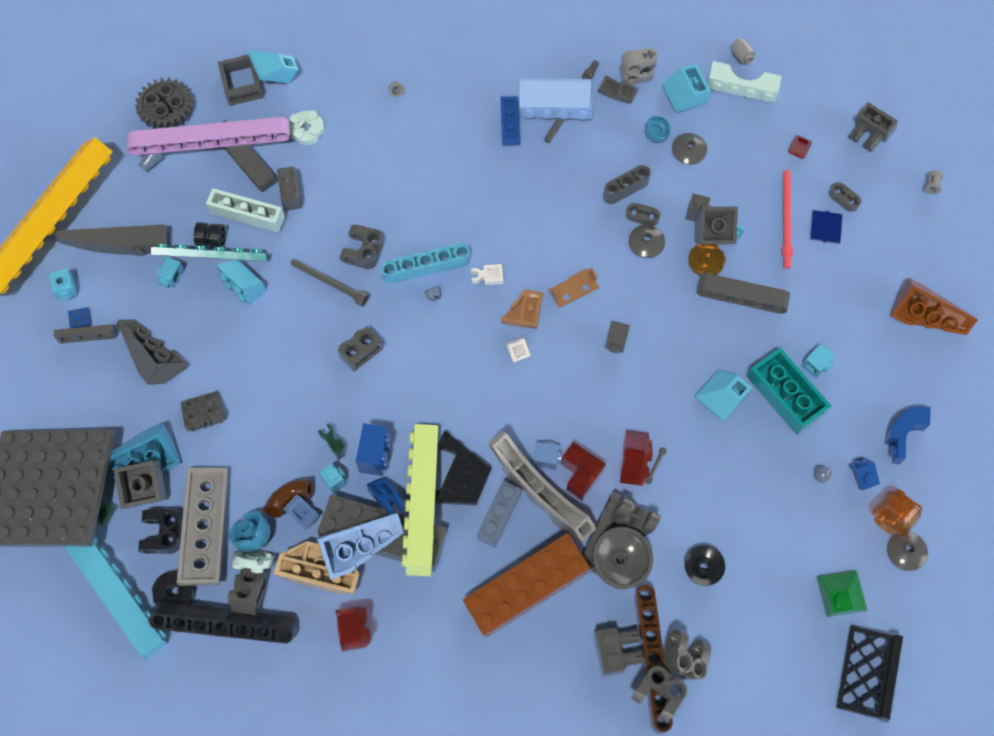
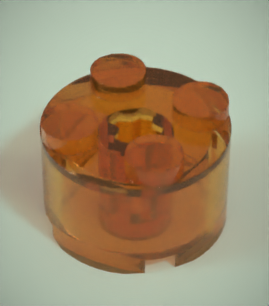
M896 489L895 491L887 492L872 510V515L875 514L876 518L874 521L882 530L891 535L897 533L900 534L898 537H905L920 519L923 509L920 504L907 497L904 491Z

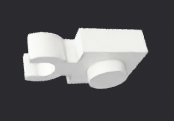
M502 264L483 265L484 270L478 268L471 269V275H478V277L472 278V284H478L484 280L485 285L504 283Z

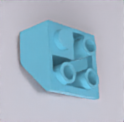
M250 50L248 52L259 80L289 84L299 70L293 56Z
M718 370L694 398L725 422L747 398L753 387L738 375Z

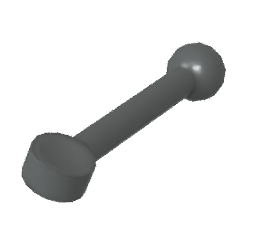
M665 448L659 450L660 454L649 476L645 477L644 481L646 484L652 483V477L663 455L667 453Z

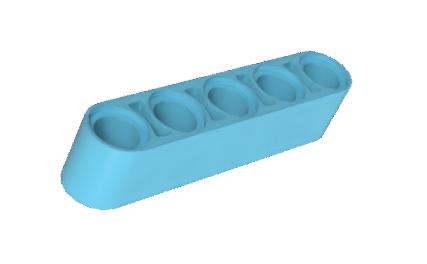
M459 243L385 261L381 265L382 278L386 283H396L466 266L470 262V248L464 243ZM463 253L465 256H458V254ZM429 262L428 265H423L422 263ZM406 266L412 267L411 269H404ZM389 270L394 271L391 274L386 273Z

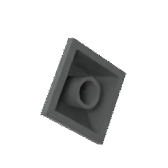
M738 206L700 207L695 223V242L699 244H736Z

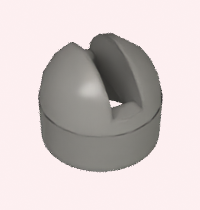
M397 81L390 83L389 92L394 97L402 95L404 91L402 84Z

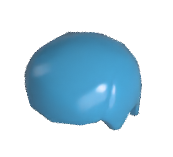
M653 115L645 124V134L653 142H662L671 134L670 124L662 116Z

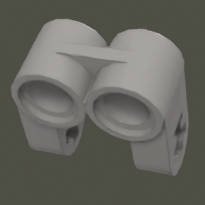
M652 48L630 50L622 54V64L619 67L622 79L631 85L651 81L654 76L653 65L656 64L658 57L657 51Z

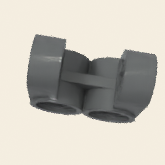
M351 225L348 233L349 237L361 241L363 244L358 251L349 248L342 249L339 259L346 264L365 269L374 268L378 262L379 252L383 248L381 232L377 229L361 225ZM367 255L372 256L368 259L364 258Z
M624 496L619 499L611 519L622 526L636 530L643 536H647L656 529L661 516L653 511L648 512L638 509L633 500Z
M674 629L669 634L663 657L665 670L670 673H677L686 680L704 679L708 673L711 646L702 640H696L691 646L690 653H688V634L679 629Z
M655 666L647 672L631 699L641 704L649 690H655L668 701L658 716L659 719L667 724L685 698L687 687L683 681L674 678L663 667ZM653 673L661 676L662 682L660 684L652 681L651 676ZM670 686L679 688L680 695L678 697L671 695Z

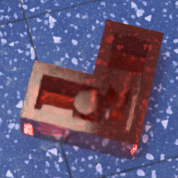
M625 431L620 483L644 486V480L649 478L650 467H647L648 461H652L653 441H649V433Z
M574 442L561 460V465L574 473L567 484L566 491L580 501H583L604 472L606 463Z

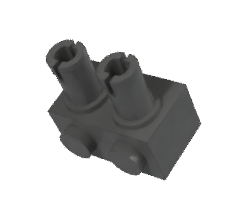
M867 102L857 115V126L848 137L857 143L865 131H868L872 135L864 143L863 147L866 150L869 147L868 151L873 152L880 141L886 142L897 128L898 120Z
M616 628L595 632L594 639L602 677L623 673L626 666L644 664L642 650L624 654L621 652V645L639 643L637 629L621 633Z

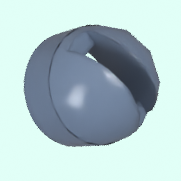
M438 286L425 291V295L430 301L440 298L441 293Z
M817 466L814 475L815 479L818 482H826L831 477L832 471L828 468Z

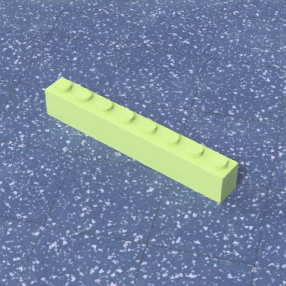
M415 424L414 432H410V443L413 444V448H409V460H412V465H408L407 477H411V482H407L406 494H410V500H406L405 512H409V518H405L404 530H408V536H404L403 548H407V554L402 556V567H406V575L431 576L438 425Z

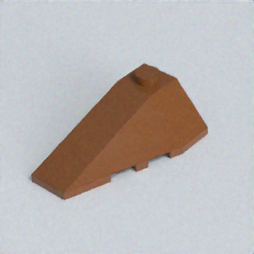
M908 278L898 292L890 314L907 325H920L930 329L937 328L946 332L967 335L978 321L976 317L911 278Z

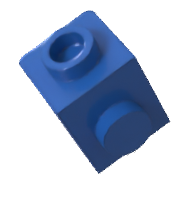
M862 457L848 464L849 468L855 472L860 490L863 491L880 484L875 462Z

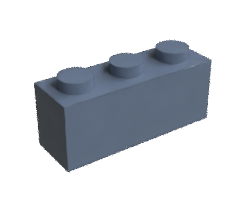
M505 481L502 482L477 533V540L496 548L521 496V488Z

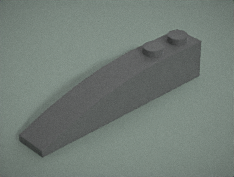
M165 224L57 230L53 232L59 243L100 253L142 256L144 254H151V247H156L157 243L168 244L169 248V231Z

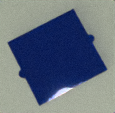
M812 210L810 239L823 241V243L840 244L843 214L831 213L828 210L826 212Z

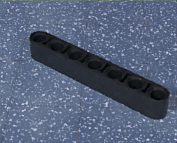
M170 602L157 603L148 620L150 626L158 630L274 643L291 642L297 626L296 620L287 615L257 612L256 615L231 612V609Z

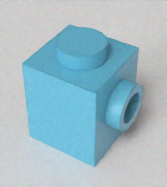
M68 268L49 273L53 294L59 301L69 300L72 297L78 296L74 277Z
M820 344L806 358L802 367L817 378L823 371L827 373L834 365L831 361L835 355L832 354L829 348Z

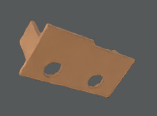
M592 267L590 271L586 268L548 291L558 307L561 308L598 289L597 275ZM588 285L589 290H583L582 286ZM565 294H568L570 296V299L564 300L563 296Z

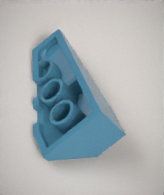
M162 422L144 430L111 451L105 481L115 480L114 469L156 460L161 462L162 472L180 464L173 438Z

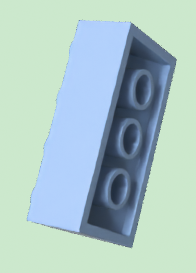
M520 78V110L522 117L592 119L594 100L591 79Z

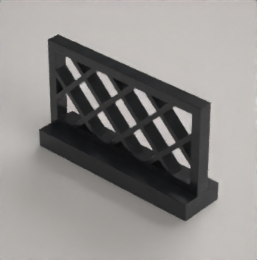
M851 626L836 709L876 718L879 721L888 723L891 717L903 636L896 634L893 636ZM854 633L863 634L868 641L858 646L854 641ZM878 638L888 640L887 648L881 652L873 643ZM871 644L877 654L867 659L861 649ZM858 651L865 662L855 667L850 660V656ZM879 656L884 663V668L876 672L870 661ZM867 664L873 675L864 680L857 669ZM855 672L861 682L851 688L846 679L847 675ZM876 677L881 687L873 693L866 682ZM845 685H846L847 688L849 689V690H847L846 692H844V690H845ZM864 685L870 695L860 701L854 690ZM850 692L858 702L852 707L842 705L843 696ZM873 698L877 704L876 713L867 711L862 703Z

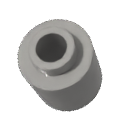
M739 38L732 43V52L741 64H749L754 60L755 52L746 40Z

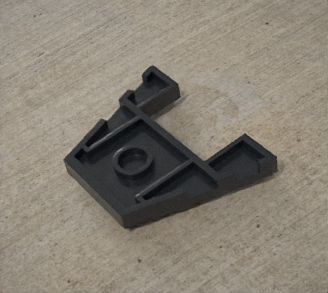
M444 430L437 448L454 454L455 457L441 489L435 488V503L477 506L492 468Z

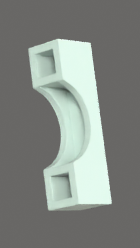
M713 61L707 84L713 91H721L731 95H740L750 99L754 98L764 102L775 103L782 76L764 72L761 77L755 80H744L733 73L729 64Z

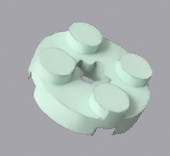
M314 110L292 114L289 121L290 136L302 145L316 143L321 134L323 135L324 133L322 118ZM305 125L311 126V127H308V130H305L304 128H302V127H304Z
M237 550L233 552L232 567L235 569L250 568L251 572L263 573L264 569L272 568L274 556L271 557L270 553L259 550L245 554L243 551Z

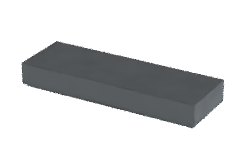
M112 324L58 329L54 330V337L60 344L115 339L117 338V331Z

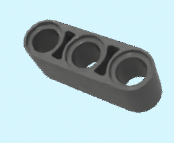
M645 165L637 166L606 183L603 200L607 204H615L645 188L649 183L650 168Z

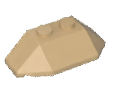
M308 541L281 553L274 571V575L296 584L336 594H354L360 575L357 569H355L351 573L330 580L319 545Z

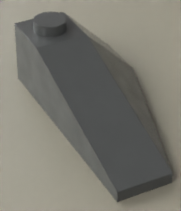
M135 319L118 320L117 324L136 369L147 385L164 384L187 368L188 364L177 351L167 349L164 346V341L153 338L151 331Z

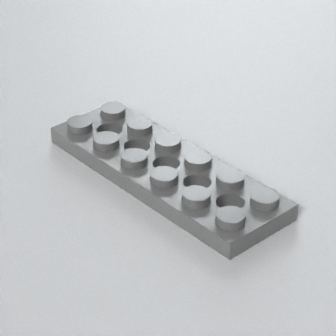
M187 468L177 575L178 586L220 585L228 468ZM204 484L212 485V488L207 492L201 490ZM202 503H210L208 510L202 511L199 509ZM207 521L209 526L206 529H198L200 522ZM201 540L207 542V546L204 549L196 548L197 543ZM198 560L206 562L205 566L201 569L194 567Z

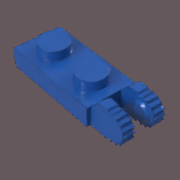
M385 477L367 484L368 491L378 504L385 509L387 515L394 514L392 507L394 503H396L400 511L405 510L404 502L400 498L399 493Z

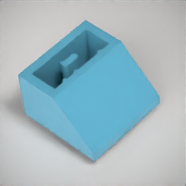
M697 63L680 68L662 83V87L675 113L708 103L711 90Z
M233 260L217 265L220 272L218 275L223 280L222 284L229 291L232 289L235 292V296L241 302L245 301L250 306L266 291L263 282L240 261Z

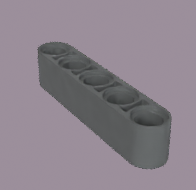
M248 145L223 147L259 191H263L276 182L270 170Z
M709 273L700 275L697 294L705 298L784 314L788 310L790 293L783 289Z

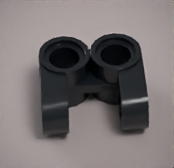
M143 510L142 523L159 524L160 526L156 540L139 541L138 552L145 554H173L180 549L181 517L173 510ZM171 518H175L174 523L170 526H167V521ZM168 538H173L172 543L165 546V541Z

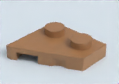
M524 289L519 299L511 305L507 314L501 318V324L537 329L543 292Z

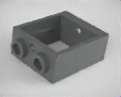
M249 55L218 62L229 106L263 99L258 75ZM251 68L255 84L229 89L225 73Z

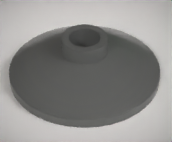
M684 133L677 136L673 141L672 153L681 163L693 165L705 158L707 145L700 136L693 133Z
M640 225L630 233L629 247L639 257L653 258L663 251L665 237L655 226Z
M898 532L890 538L887 544L888 557L899 569L914 571L922 567L927 560L928 549L926 543L919 535L913 532ZM907 546H910L913 552H909Z

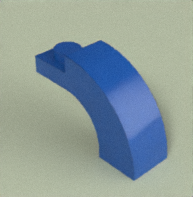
M920 406L907 410L888 429L884 444L891 445L889 455L892 457V464L900 465L906 459V437L908 432L915 430L924 431L930 426V406Z

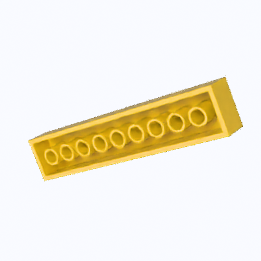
M96 137L85 141L0 246V293L2 295L10 287L8 283L11 279L15 280L20 275L21 270L19 269L22 265H27L33 258L31 254L34 250L38 251L43 246L45 236H50L56 229L54 225L57 221L61 222L67 215L65 211L68 207L72 208L78 201L76 197L80 192L83 194L88 189L89 185L87 183L99 175L100 171L98 169L110 161L111 157L109 156L113 151Z

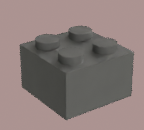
M152 460L114 469L121 509L168 500L160 461Z

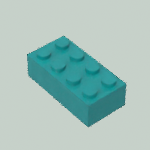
M781 347L753 366L747 375V378L796 435L824 416L832 407Z

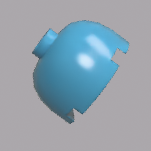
M251 511L243 515L244 519L240 523L236 521L233 524L228 537L232 541L231 543L239 550L252 553L262 549L267 544L271 530L269 522L258 511Z

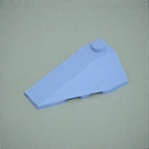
M398 513L318 537L317 542L330 580L351 573L359 565L403 534L404 531Z

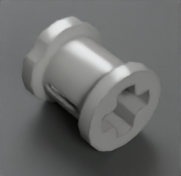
M933 170L927 173L926 178L928 181L924 186V191L935 195L941 192L940 182L943 179V173Z

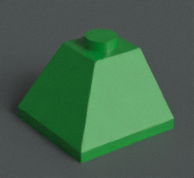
M857 570L817 577L826 617L867 611Z

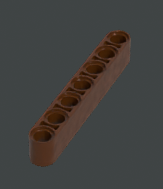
M649 585L639 587L634 597L640 645L643 653L642 657H644V676L652 667L660 666L664 668V654L654 589ZM640 592L648 593L650 599L647 601L642 600ZM642 613H650L653 617L652 621L644 620ZM652 633L655 636V642H648L645 634ZM648 654H655L658 657V663H651L648 660ZM650 689L647 693L651 727L654 732L664 734L672 728L673 719L671 718L667 723L666 729H661L657 726V719L668 701L655 690ZM655 696L663 698L664 705L662 707L655 705Z

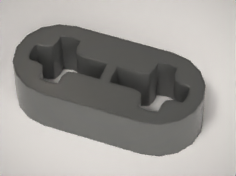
M836 182L831 186L829 196L841 207L849 212H854L859 208L861 198L854 191L841 182Z
M631 203L627 206L626 218L632 222L655 226L659 222L660 212L653 207ZM633 210H636L635 215L632 214ZM650 214L654 215L653 219H649Z

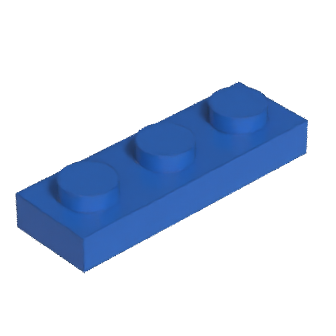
M500 96L502 146L520 145L518 96Z

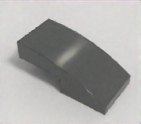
M605 75L597 92L614 100L631 104L638 88L624 80L622 83H619Z

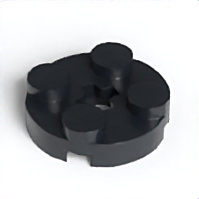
M178 571L164 573L155 580L152 586L154 604L170 602L190 605L194 597L195 587L178 586ZM177 587V595L169 597V589Z

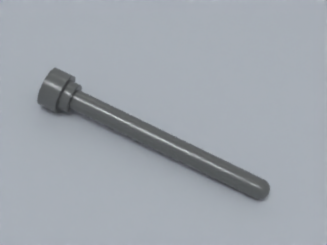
M296 259L291 260L292 266L349 295L359 306L364 307L368 302L369 293L363 290L355 291Z

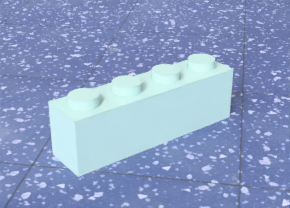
M212 188L206 202L212 215L277 233L280 232L285 219L282 207Z

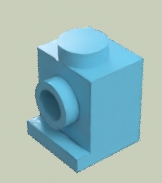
M163 256L164 263L157 270V283L163 287L175 288L185 270L181 262Z
M333 464L319 472L322 481L332 494H335L349 483L340 467L335 468Z

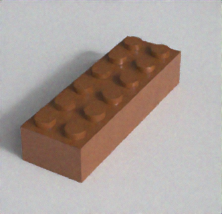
M567 533L463 599V602L483 636L489 637L591 572V569Z

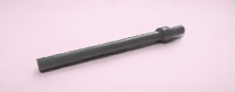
M593 60L590 67L584 71L582 79L592 80L594 72L599 65L597 60ZM556 119L544 138L546 143L551 142L564 119Z

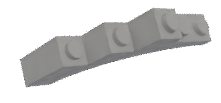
M502 430L488 443L503 466L502 470L508 479L522 488L530 501L547 513L554 525L580 542H583L596 530L590 517L564 498L536 471L506 432Z

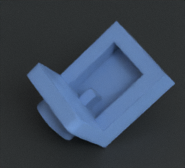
M296 495L283 509L306 530L320 516L299 495Z

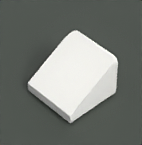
M520 337L505 343L513 363L531 356L525 338Z

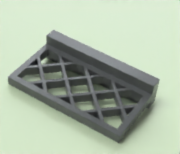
M616 492L609 495L595 524L596 530L590 534L581 552L591 572L596 575L594 567L591 566L593 562V548L598 538L610 530L611 523H614L611 516L619 499H621V495ZM617 557V562L621 564L620 557Z

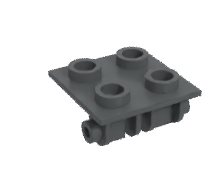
M218 391L181 402L184 426L187 431L194 432L202 429V427L204 429L206 428V422L211 427L210 421L215 425L226 420Z

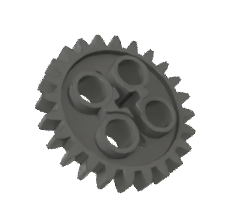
M162 77L160 82L154 79L153 85L148 82V88L142 87L143 92H138L140 98L135 99L138 116L142 122H145L146 126L151 125L152 129L156 126L158 128H163V126L169 128L171 125L176 127V123L182 125L181 120L187 121L186 115H192L190 110L194 109L193 96L188 86H184L183 82L178 83L177 79L172 82L170 77H168L167 81H164ZM156 94L160 95L163 102L160 101V98ZM166 105L169 106V108H170V110L173 112V114H171V113L169 112V110L167 109Z

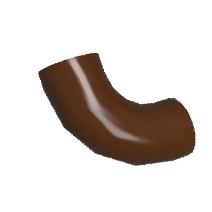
M312 479L293 480L281 485L267 500L263 508L264 512L271 517L279 518L283 515L285 506L296 495H299L302 499H311L314 494Z

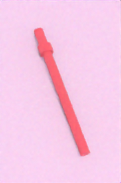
M789 170L783 172L784 246H782V256H784L785 269L791 268V256L793 255V246H791V172Z

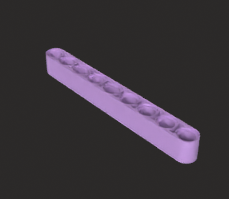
M284 117L131 131L127 134V150L132 155H145L281 142L290 138L289 120Z

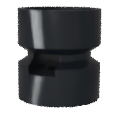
M197 222L193 235L195 246L207 247L210 244L211 247H223L225 243L224 224L212 223L210 226L209 223Z

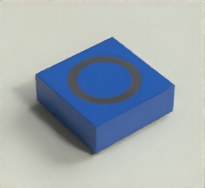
M87 307L68 311L70 328L91 326L89 309Z

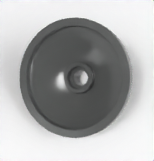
M616 527L606 531L598 538L593 548L592 560L594 569L602 581L617 589H630L643 583L649 576L653 566V553L650 544L642 534L631 528ZM617 557H621V564L616 561Z

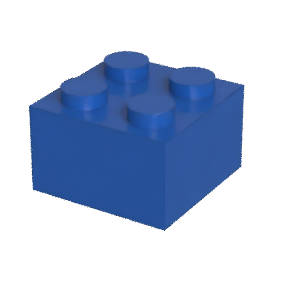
M363 423L356 456L359 473L383 476L384 470H387L389 463L387 451H391L392 440H390L391 434H388L386 426Z

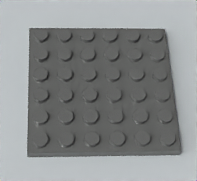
M113 430L2 431L0 437V546L92 547L115 436Z

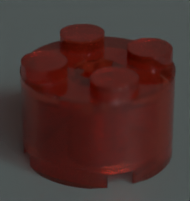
M354 606L335 610L341 652L366 648L370 644L369 628L364 627V624H367L365 607Z

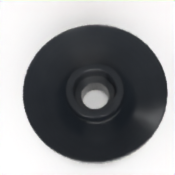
M697 546L685 558L686 574L698 585H714L721 580L725 573V560L722 554L711 546ZM705 564L707 570H702L700 565Z

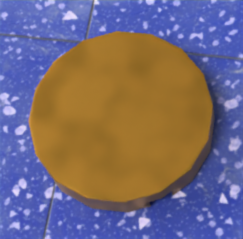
M697 244L690 251L688 257L689 267L698 276L703 273L718 275L723 270L726 261L724 252L716 244Z

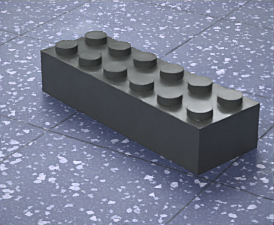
M330 494L317 533L321 537L388 515L383 509ZM398 514L404 533L375 554L402 562L403 554H407V548H403L404 536H408V530H404L405 518L409 517ZM434 525L431 570L433 572L436 570L447 535L446 528Z

